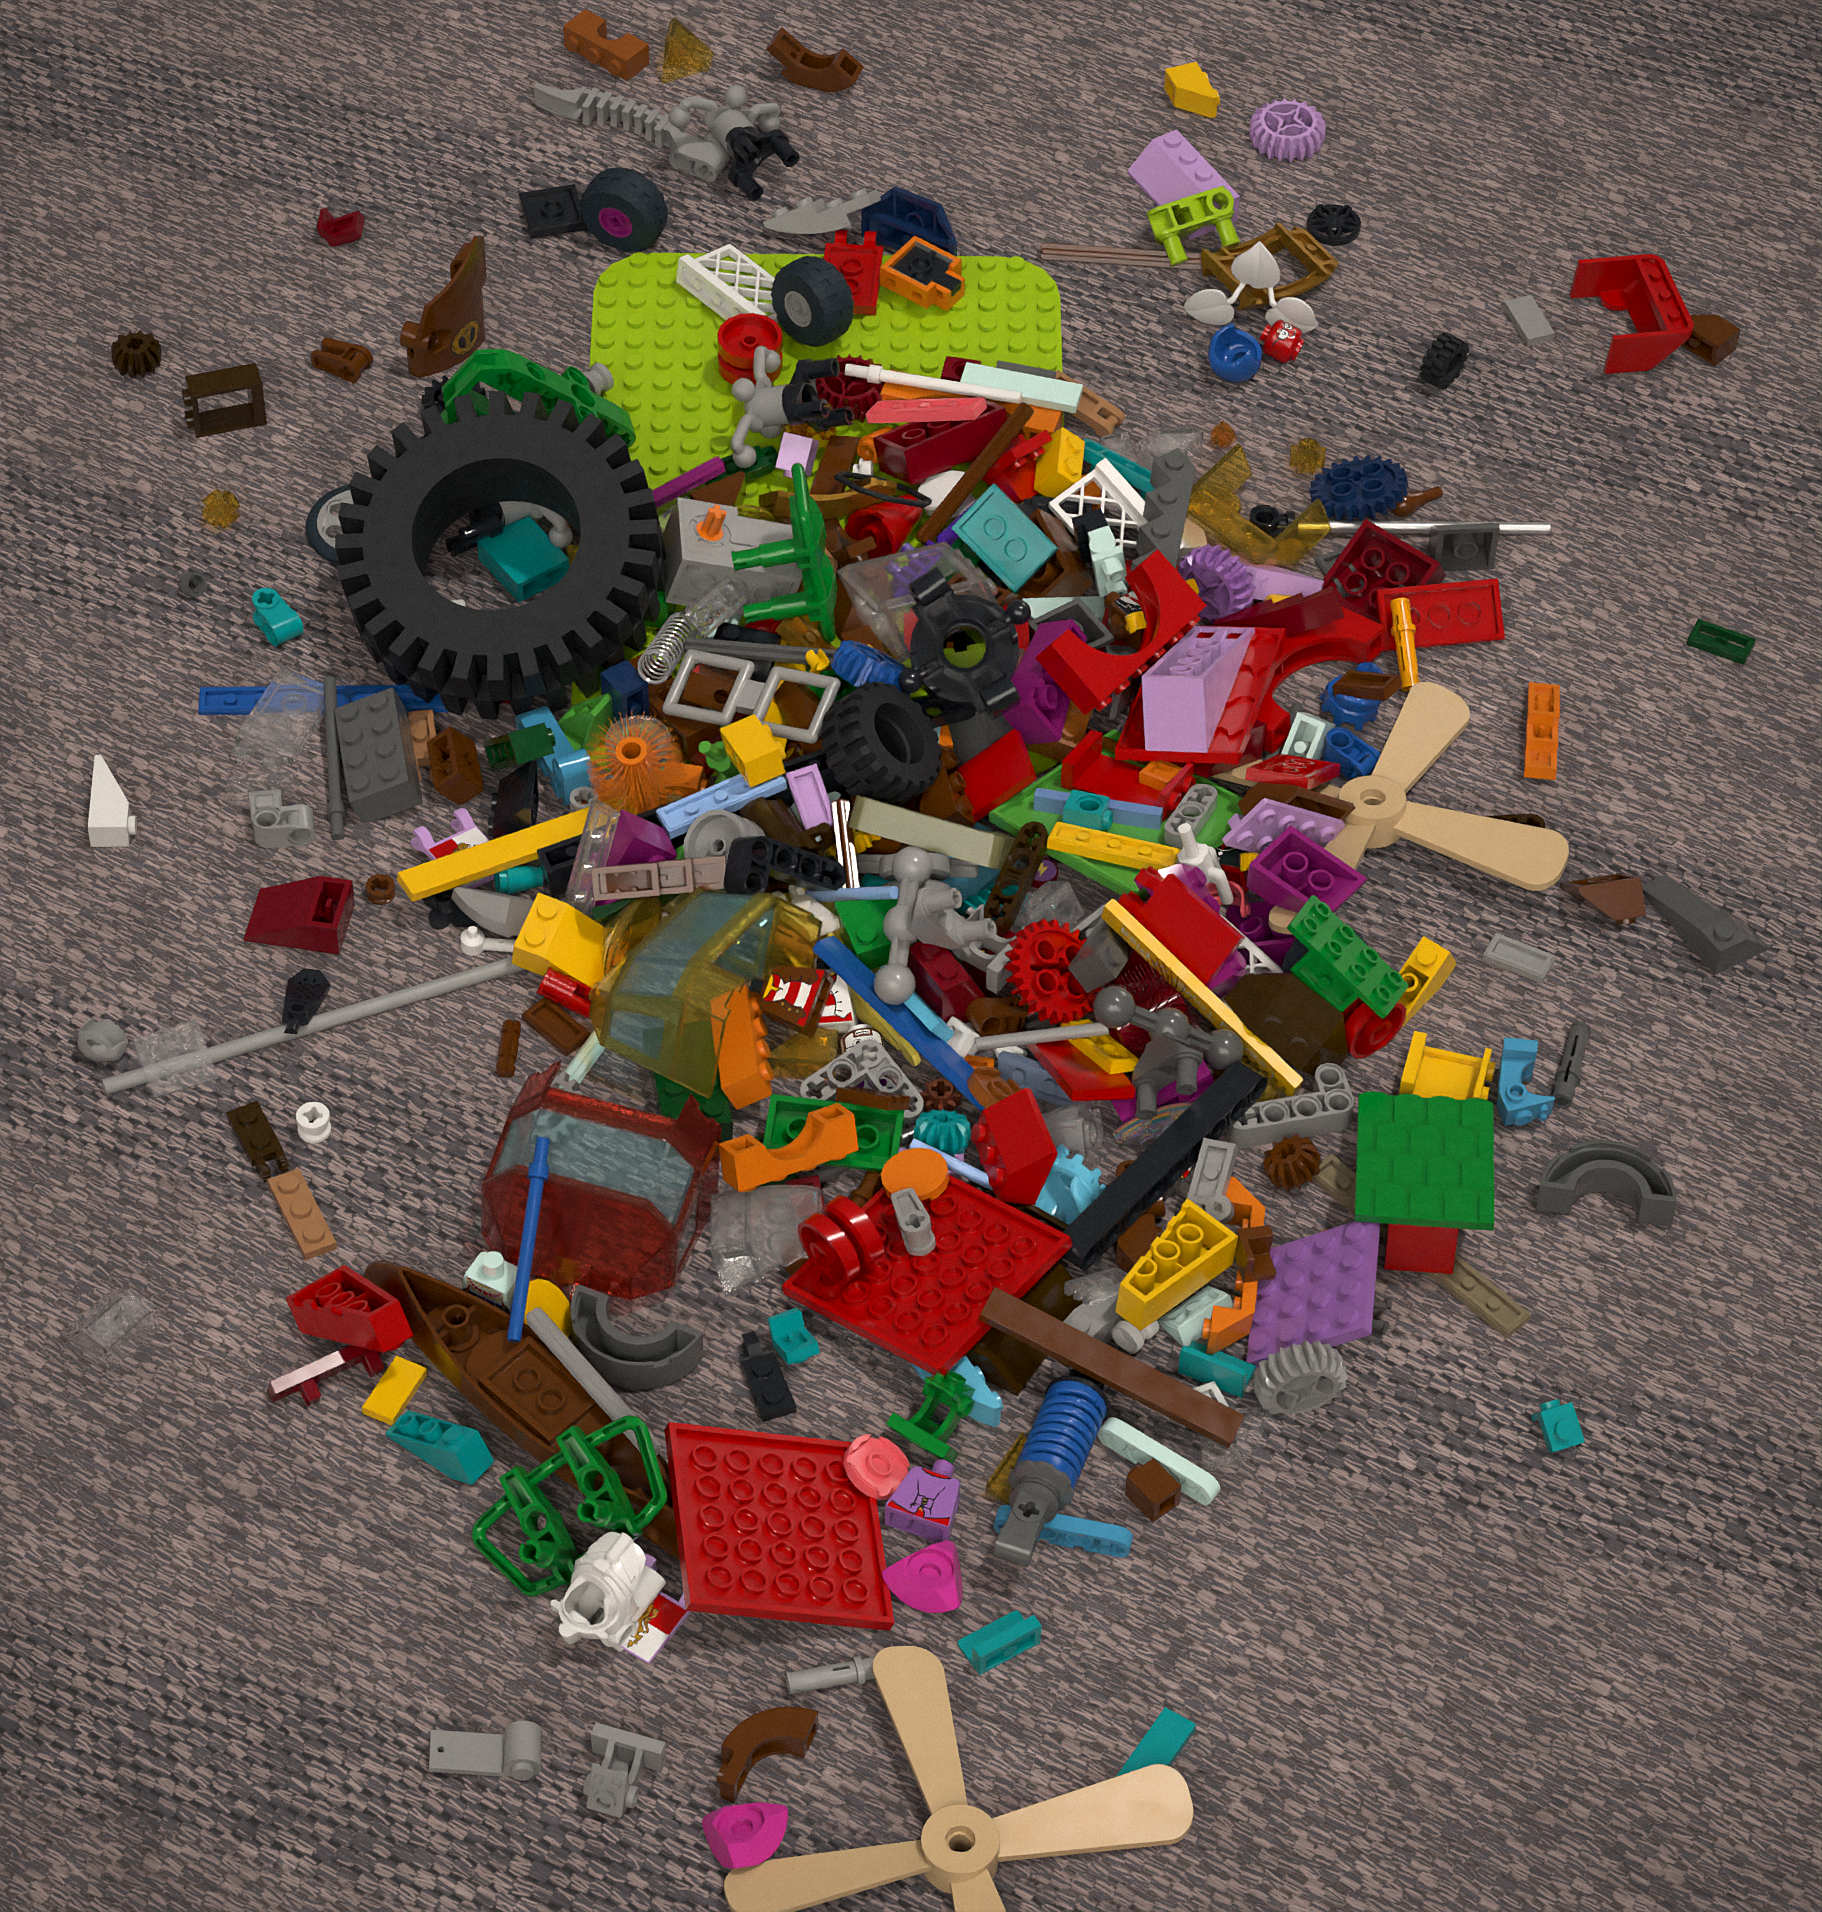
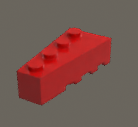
M346 1265L337 1268L285 1298L295 1322L303 1334L383 1353L400 1348L405 1340L414 1336L399 1300Z

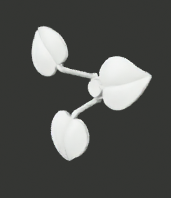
M1260 241L1234 259L1231 271L1235 278L1240 281V284L1229 299H1226L1225 294L1220 290L1206 289L1189 297L1184 305L1186 312L1200 322L1224 325L1229 323L1234 317V309L1231 304L1235 302L1244 286L1250 284V286L1257 289L1268 288L1269 303L1273 308L1266 312L1265 318L1271 326L1277 320H1283L1299 328L1302 333L1309 332L1318 326L1312 308L1303 300L1285 297L1280 299L1278 303L1275 301L1273 287L1280 280V270L1271 253Z

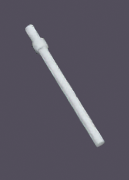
M846 364L845 367L846 376L864 378L870 383L880 384L883 381L1020 404L1022 399V392L884 370L883 366L870 364L869 367Z

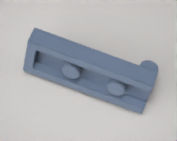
M1004 1050L999 1054L997 1070L1002 1073L1000 1077L1006 1082L1009 1078L1013 1079L1022 1089L1030 1088L1036 1099L1078 1111L1082 1101L1072 1102L1040 1062Z

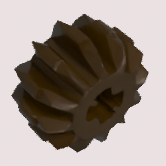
M142 330L138 333L129 331L127 336L118 335V340L112 343V364L115 369H118L121 376L128 373L131 379H133L136 374H140L144 378L146 371L155 374V368L161 366V345L153 337L152 333L144 335Z

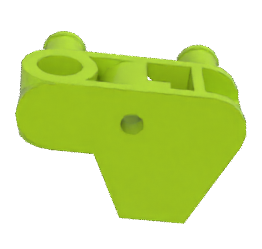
M1219 186L1158 206L1146 213L1155 240L1160 246L1164 245L1171 266L1179 265L1188 260L1180 239L1186 238L1205 226L1212 225L1216 227L1222 247L1240 243L1231 220L1235 214L1233 209L1234 198L1225 186ZM1212 202L1218 203L1220 209L1215 208Z

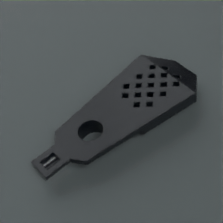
M304 968L288 979L282 1022L287 1024L284 1033L297 1035L300 1026L309 1024L330 990V983L321 970Z

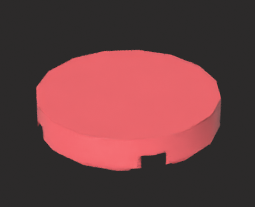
M864 1434L856 1438L844 1453L843 1465L848 1478L865 1495L878 1500H889L909 1473L908 1468L910 1465L901 1449L889 1439L881 1436L876 1439L871 1437V1434Z

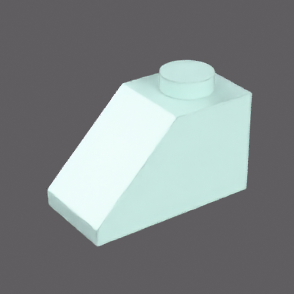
M1297 712L1281 753L1319 760L1324 752L1327 733L1332 728H1335L1336 724L1309 713Z

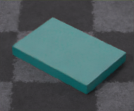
M992 484L951 527L1014 593H1017L1059 550L996 484Z

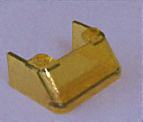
M1237 443L1193 485L1187 518L1252 564L1293 565L1299 562L1332 530L1322 501L1317 498L1275 539L1239 515L1242 504L1234 492L1253 474L1242 446Z

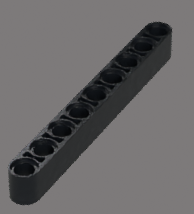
M1240 1060L1235 1061L1063 1231V1233L1071 1236L1072 1247L1062 1257L1083 1271L1090 1268L1198 1160L1203 1138L1218 1140L1262 1096L1268 1084V1077Z

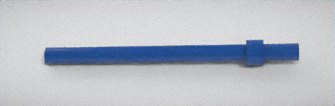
M546 1137L536 1138L533 1163H529L527 1174L530 1185L507 1341L515 1343L521 1342L544 1182L548 1181L550 1166L547 1165L550 1139Z

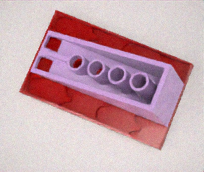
M1194 625L1186 631L1183 627L1180 631L1184 635L1171 647L1166 643L1163 646L1166 652L1153 663L1150 661L1146 673L1142 676V684L1115 747V760L1132 759V761L1160 762V760H1163V762L1187 763L1193 761V763L1221 764L1223 762L1224 764H1239L1250 740V732L1259 715L1260 705L1275 674L1274 669L1284 649L1286 628Z

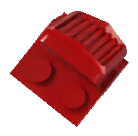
M1047 430L1028 440L1022 434L1016 436L981 480L989 486L996 484L1016 504H1022L1024 499H1031L1032 496L1040 494L1034 490L1037 463L1035 459L1046 452L1043 447L1053 440Z

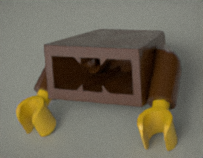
M1186 580L1198 595L1200 591L1195 580ZM1133 590L1123 596L1112 591L1107 595L1104 602L1105 607L1109 609L1108 626L1115 640H1123L1138 651L1142 644L1144 628L1147 627L1138 598Z

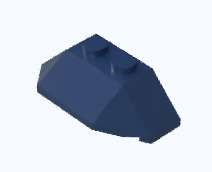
M895 186L880 196V201L861 210L862 236H864L865 231L877 232V242L899 250L915 235L957 257V241L953 226L940 203Z

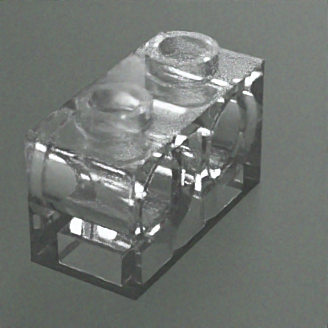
M1047 881L1024 900L1011 929L1014 933H1017L1024 926L1032 922L1036 923L1042 919H1046L1047 922L1057 919L1059 926L1068 922L1070 928L1085 914L1069 881Z

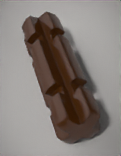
M507 1019L503 1022V1034L500 1039L499 1058L496 1064V1074L499 1077L511 1078L514 1075V1064L516 1063L519 1046L518 1039L521 1033V1024L518 1020L512 1021Z

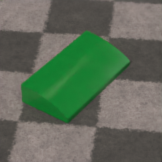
M771 1094L763 1145L766 1149H778L790 1144L803 1130L809 1112L839 1103L854 1114L859 1151L847 1154L841 1160H830L819 1165L882 1172L884 1164L892 1156L900 1152L905 1125V1110H883L851 1103Z

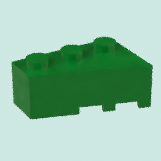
M898 899L834 901V915L839 918L840 929L838 931L844 945L870 970L887 965L891 942L883 932V919L888 910L897 906Z

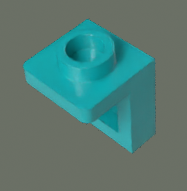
M793 1308L767 1319L772 1345L788 1365L802 1363L809 1357L820 1353L818 1341L805 1328L802 1312L798 1308Z
M1559 1399L1539 1404L1541 1411L1531 1414L1532 1421H1539L1547 1449L1550 1453L1585 1442L1573 1402L1561 1405Z

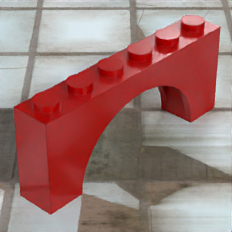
M1341 606L1344 618L1286 637L1284 649L1274 669L1275 674L1260 705V712L1256 719L1268 724L1263 750L1273 754L1286 742L1291 730L1290 713L1282 709L1272 698L1278 686L1294 672L1315 663L1325 661H1350L1359 664L1372 662L1385 650L1383 625Z

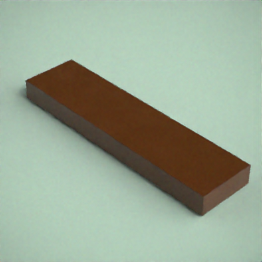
M830 435L809 494L832 495L844 493L846 485L836 481L834 475L841 471H852L857 457V446L860 437Z

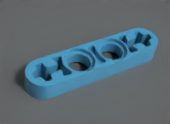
M1002 1505L997 1510L993 1526L998 1533H1000L1002 1526L1005 1525L1012 1510L1010 1505ZM1056 1514L1052 1521L1044 1524L1037 1541L1039 1542V1539L1049 1540V1544L1074 1548L1075 1545L1084 1547V1551L1124 1558L1130 1553L1133 1534L1128 1529L1118 1525Z

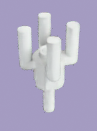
M1188 823L1181 824L1178 827L1183 848L1177 854L1179 863L1201 869L1206 876V884L1210 882L1215 883L1222 904H1231L1234 897L1226 874L1221 868L1216 850L1206 844L1197 843L1191 826Z

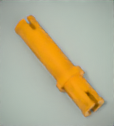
M1397 598L1390 601L1393 618L1391 634L1395 637L1398 667L1403 684L1401 691L1408 692L1413 685L1420 682L1414 644L1416 628L1411 620L1410 600L1407 598Z

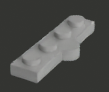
M1203 1138L1187 1198L1220 1223L1226 1224L1233 1218L1235 1210L1231 1201L1226 1197L1238 1147L1234 1143Z

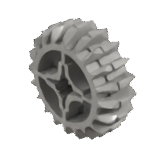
M1304 1341L1300 1345L1292 1343L1291 1347L1285 1349L1280 1347L1279 1352L1276 1354H1268V1360L1259 1362V1368L1254 1371L1253 1388L1263 1409L1269 1410L1270 1414L1282 1412L1284 1415L1311 1411L1320 1409L1324 1404H1332V1398L1341 1396V1390L1347 1387V1369L1338 1350L1332 1348L1330 1344L1322 1345L1320 1341H1315L1312 1344Z

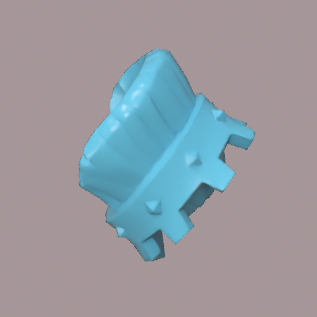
M1060 1144L1056 1149L1058 1155L1035 1206L1070 1225L1107 1186L1104 1184L1099 1185L1098 1178L1102 1172L1098 1168H1094L1091 1171L1082 1165L1084 1157L1076 1154L1073 1159H1067L1069 1150Z

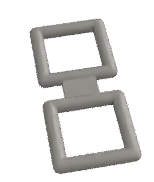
M690 649L685 653L662 706V711L667 715L721 726L730 725L735 712L748 715L755 714L762 725L766 723L769 726L773 736L813 744L819 738L824 715L833 705L841 682L835 677L779 666L771 669L766 683L752 681L750 678L755 668L752 661ZM695 663L739 671L722 713L677 704ZM780 680L825 688L808 730L763 721Z

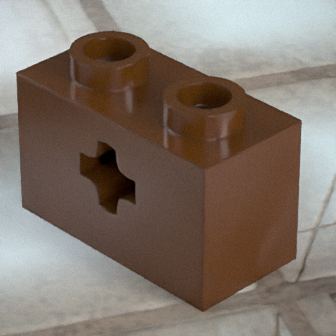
M449 726L427 742L435 791L454 803L462 805L484 790L476 743Z

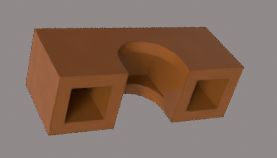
M586 9L563 25L564 46L570 52H576L587 58L590 63L605 68L613 76H619L628 81L649 65L648 43L628 32L619 39L607 40L606 20Z

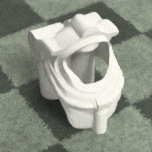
M609 1532L593 1543L583 1557L575 1561L571 1585L564 1599H561L560 1602L557 1600L551 1601L552 1611L559 1613L563 1622L559 1626V1632L566 1643L574 1644L582 1637L600 1639L605 1646L613 1647L619 1652L623 1651L624 1649L621 1646L630 1636L634 1637L639 1627L637 1620L665 1586L666 1581L650 1567L645 1566L646 1557L643 1550L627 1534L623 1532L621 1534Z

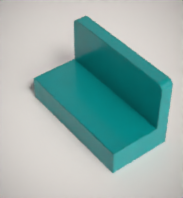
M1192 1341L1189 1347H1182L1179 1356L1178 1373L1206 1384L1215 1381L1220 1390L1242 1398L1254 1376L1255 1365L1220 1351L1213 1355L1206 1354L1207 1346Z
M1015 1610L958 1640V1647L980 1676L1040 1644L1042 1625L1034 1615L1024 1619L1020 1612Z

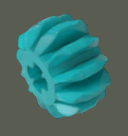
M944 1108L941 1111L932 1109L929 1113H921L919 1118L916 1119L913 1137L954 1157L955 1154L965 1153V1149L969 1145V1140H971L970 1122L967 1121L965 1115L957 1114L955 1110L949 1112L945 1111Z

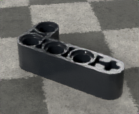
M766 836L738 837L732 841L729 848L724 875V889L728 896L732 898L759 897L766 891L768 879L771 877L812 892L837 891L845 884L846 872L842 864Z

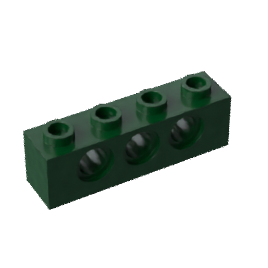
M545 722L482 741L492 771L553 754V746H556L554 734L550 727L546 728Z

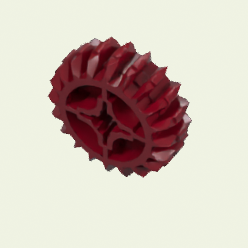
M850 353L846 358L837 355L836 359L840 368L839 375L837 377L815 380L819 398L827 401L828 404L823 405V407L829 406V409L850 406L854 413V420L863 423L867 411L877 401H882L880 393L885 382L881 381L880 384L867 382V379L846 376L845 367L846 364L869 367L870 364L881 366V364H874L872 358L864 360L862 354L857 358L851 357Z

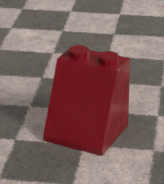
M921 941L910 946L907 967L915 977L914 991L946 1024L952 1016L965 1024L969 1021L965 1015L968 1005L977 998L987 997L947 948L929 943L924 944Z

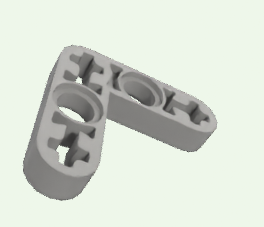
M872 1039L861 1041L806 1078L800 1087L801 1098H809V1089L812 1087L816 1091L824 1087L821 1090V1098L818 1100L834 1101L837 1087H855L867 1079L874 1090L900 1094L903 1091V1095L910 1096L909 1104L915 1102V1111L905 1110L906 1124L916 1122V1119L924 1112V1102L920 1093L883 1046ZM867 1049L870 1053L875 1051V1061L872 1062L870 1059H866L861 1062L864 1059L863 1050ZM859 1062H861L860 1072L857 1071V1068L855 1066V1064H858ZM840 1067H845L851 1071L852 1076L848 1081L839 1082L834 1079L833 1072ZM886 1074L895 1075L899 1082L892 1089L884 1088L879 1082L882 1076ZM825 1077H827L829 1085H827L826 1087H824L825 1079H823ZM811 1096L810 1099H817V1097Z

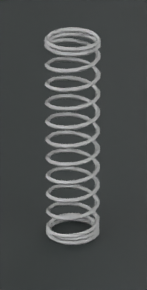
M677 612L670 615L638 660V673L647 683L656 685L666 681L685 654L684 637L680 633L668 629L680 631L685 636V639L688 637L696 638L698 625L696 620L688 613ZM676 618H684V619L688 620V621L692 624L693 628L691 627V625H690L688 622H686V621H684V620H682V619H676ZM676 622H682V623L686 624V625L688 626V628L690 629V631L686 628V626H684V625H682V624H680V623H676ZM672 625H676V626H680V627L684 628V630L687 632V634H686L682 629H680V628H678V627H675V626H672ZM669 633H674V634L678 635V636L681 638L682 641H680L678 637H676V636H674V635H672V634H669ZM653 654H654V656L657 658V660H659L660 662H662V663H664V664H667V665H663V664H660L659 662H657V661L655 660V658L653 657ZM651 659L653 660V662H654L656 665H658V666H660V667H663V668H667V669H661V668L656 667V666L652 663ZM648 662H649V664H650L654 669H656L657 671L664 672V673H659V672H655L654 670H652V669L650 668V666L648 665ZM645 666L648 668V670H649L650 672H652V673L655 674V675H659V676H661V677H657V676L651 675V674L646 670ZM643 671L646 673V675H648V676L651 677L652 679H657V680H650L649 678H647V677L645 676V674L643 673Z

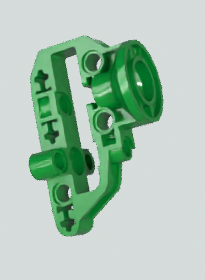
M481 349L474 351L442 387L445 409L440 416L445 425L457 421L454 402L456 397L469 394L477 415L489 414V399L471 390L478 382H483L498 391L505 390L506 395L520 402L523 400L524 392L540 394L549 417L557 401L561 399L573 404L579 424L591 413L602 420L608 439L617 433L626 442L628 448L636 441L629 413L609 400L591 392L585 375L573 366H568L561 375H558L509 350Z

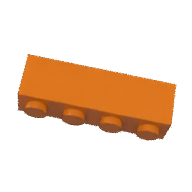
M745 985L710 1000L721 1089L736 1110L771 1096V1080L774 1079L773 1071L768 1063L771 1052L765 1041L768 1030L762 1019L761 999L751 997L749 989Z

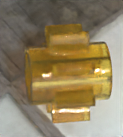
M1313 438L1301 439L1298 442V446L1291 445L1289 465L1296 466L1298 473H1311L1313 475L1317 468L1322 469L1325 467L1326 447H1320L1319 442Z
M216 488L202 500L203 504L206 505L202 509V514L206 521L213 526L221 524L223 528H226L240 516L236 511L240 507L239 501L228 490H224L221 493Z

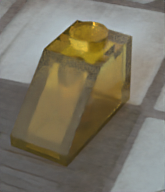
M817 1028L813 1039L797 1033L770 1051L769 1065L774 1077L806 1079L838 1057V1030ZM836 1070L833 1072V1077H834L835 1080H836Z

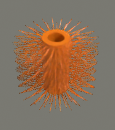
M631 717V729L627 719L629 737L622 721L626 738H624L620 730L618 732L619 740L612 731L610 732L614 736L612 738L613 741L608 737L604 740L606 743L613 744L615 748L610 744L607 747L597 745L595 747L607 748L610 752L602 751L598 753L599 751L585 754L609 755L611 757L609 759L599 758L590 760L589 762H592V764L602 763V761L611 762V764L588 768L593 771L587 770L592 772L590 773L592 775L589 776L595 777V779L591 778L593 779L591 781L595 782L593 784L598 786L595 789H599L602 794H604V791L608 792L610 790L611 792L613 788L614 790L615 788L618 789L613 794L604 796L606 800L619 793L616 800L613 799L607 805H615L621 799L617 807L621 809L620 806L622 805L624 808L628 800L626 806L628 810L629 806L631 809L632 802L634 801L632 814L634 808L636 814L637 806L639 814V801L641 813V806L642 811L645 812L643 801H645L647 810H649L647 800L651 808L653 806L651 805L653 804L652 800L654 801V799L665 805L659 797L666 801L665 799L670 801V798L662 795L664 794L663 792L666 791L670 794L676 792L671 789L659 788L657 785L660 787H675L685 784L681 782L668 784V782L663 783L661 780L670 781L677 777H687L681 775L687 774L679 773L678 775L674 774V776L670 775L671 777L661 776L662 774L684 772L676 771V769H685L680 768L683 764L676 763V761L681 762L676 759L680 756L675 755L673 752H669L663 757L656 755L667 750H681L674 748L671 744H669V747L664 746L662 749L656 750V747L660 744L669 742L668 738L664 741L662 740L659 744L655 743V745L652 744L650 746L657 738L659 740L666 733L661 732L653 739L651 737L656 730L654 729L650 732L649 729L645 737L649 727L648 723L643 733L641 731L640 738L638 733L640 732V725L637 731L635 724L634 737V717L632 737ZM663 758H666V759L669 760L668 762L666 761L665 763H658V762H659L661 759H663ZM667 765H669L668 767H671V769L668 768L669 770H660L661 767H665ZM604 768H610V769H612L610 772L607 771V772H605V773H603V774H600V773L604 772V771H601L602 769L604 770ZM607 775H614L610 780L604 779ZM609 782H617L616 784H614L611 787L609 786L608 788L600 787L601 785L604 786L606 783L608 784Z

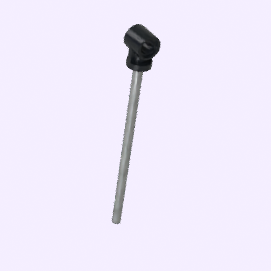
M1257 505L1250 511L1247 538L1252 544L1265 547L1274 544L1277 539L1294 541L1295 532L1356 533L1363 521L1295 520L1294 511H1286L1285 514H1279V511L1270 505ZM1370 521L1389 533L1430 534L1431 525L1499 523V534H1550L1551 529L1550 522Z

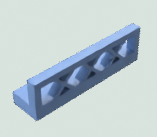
M1036 788L1034 810L1063 815V807L1070 793ZM1110 799L1109 810L1114 813L1112 823L1160 830L1163 816L1162 807Z

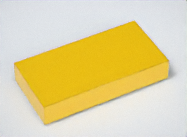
M395 1356L362 1406V1413L392 1426L397 1418L401 1416L426 1378L427 1368Z

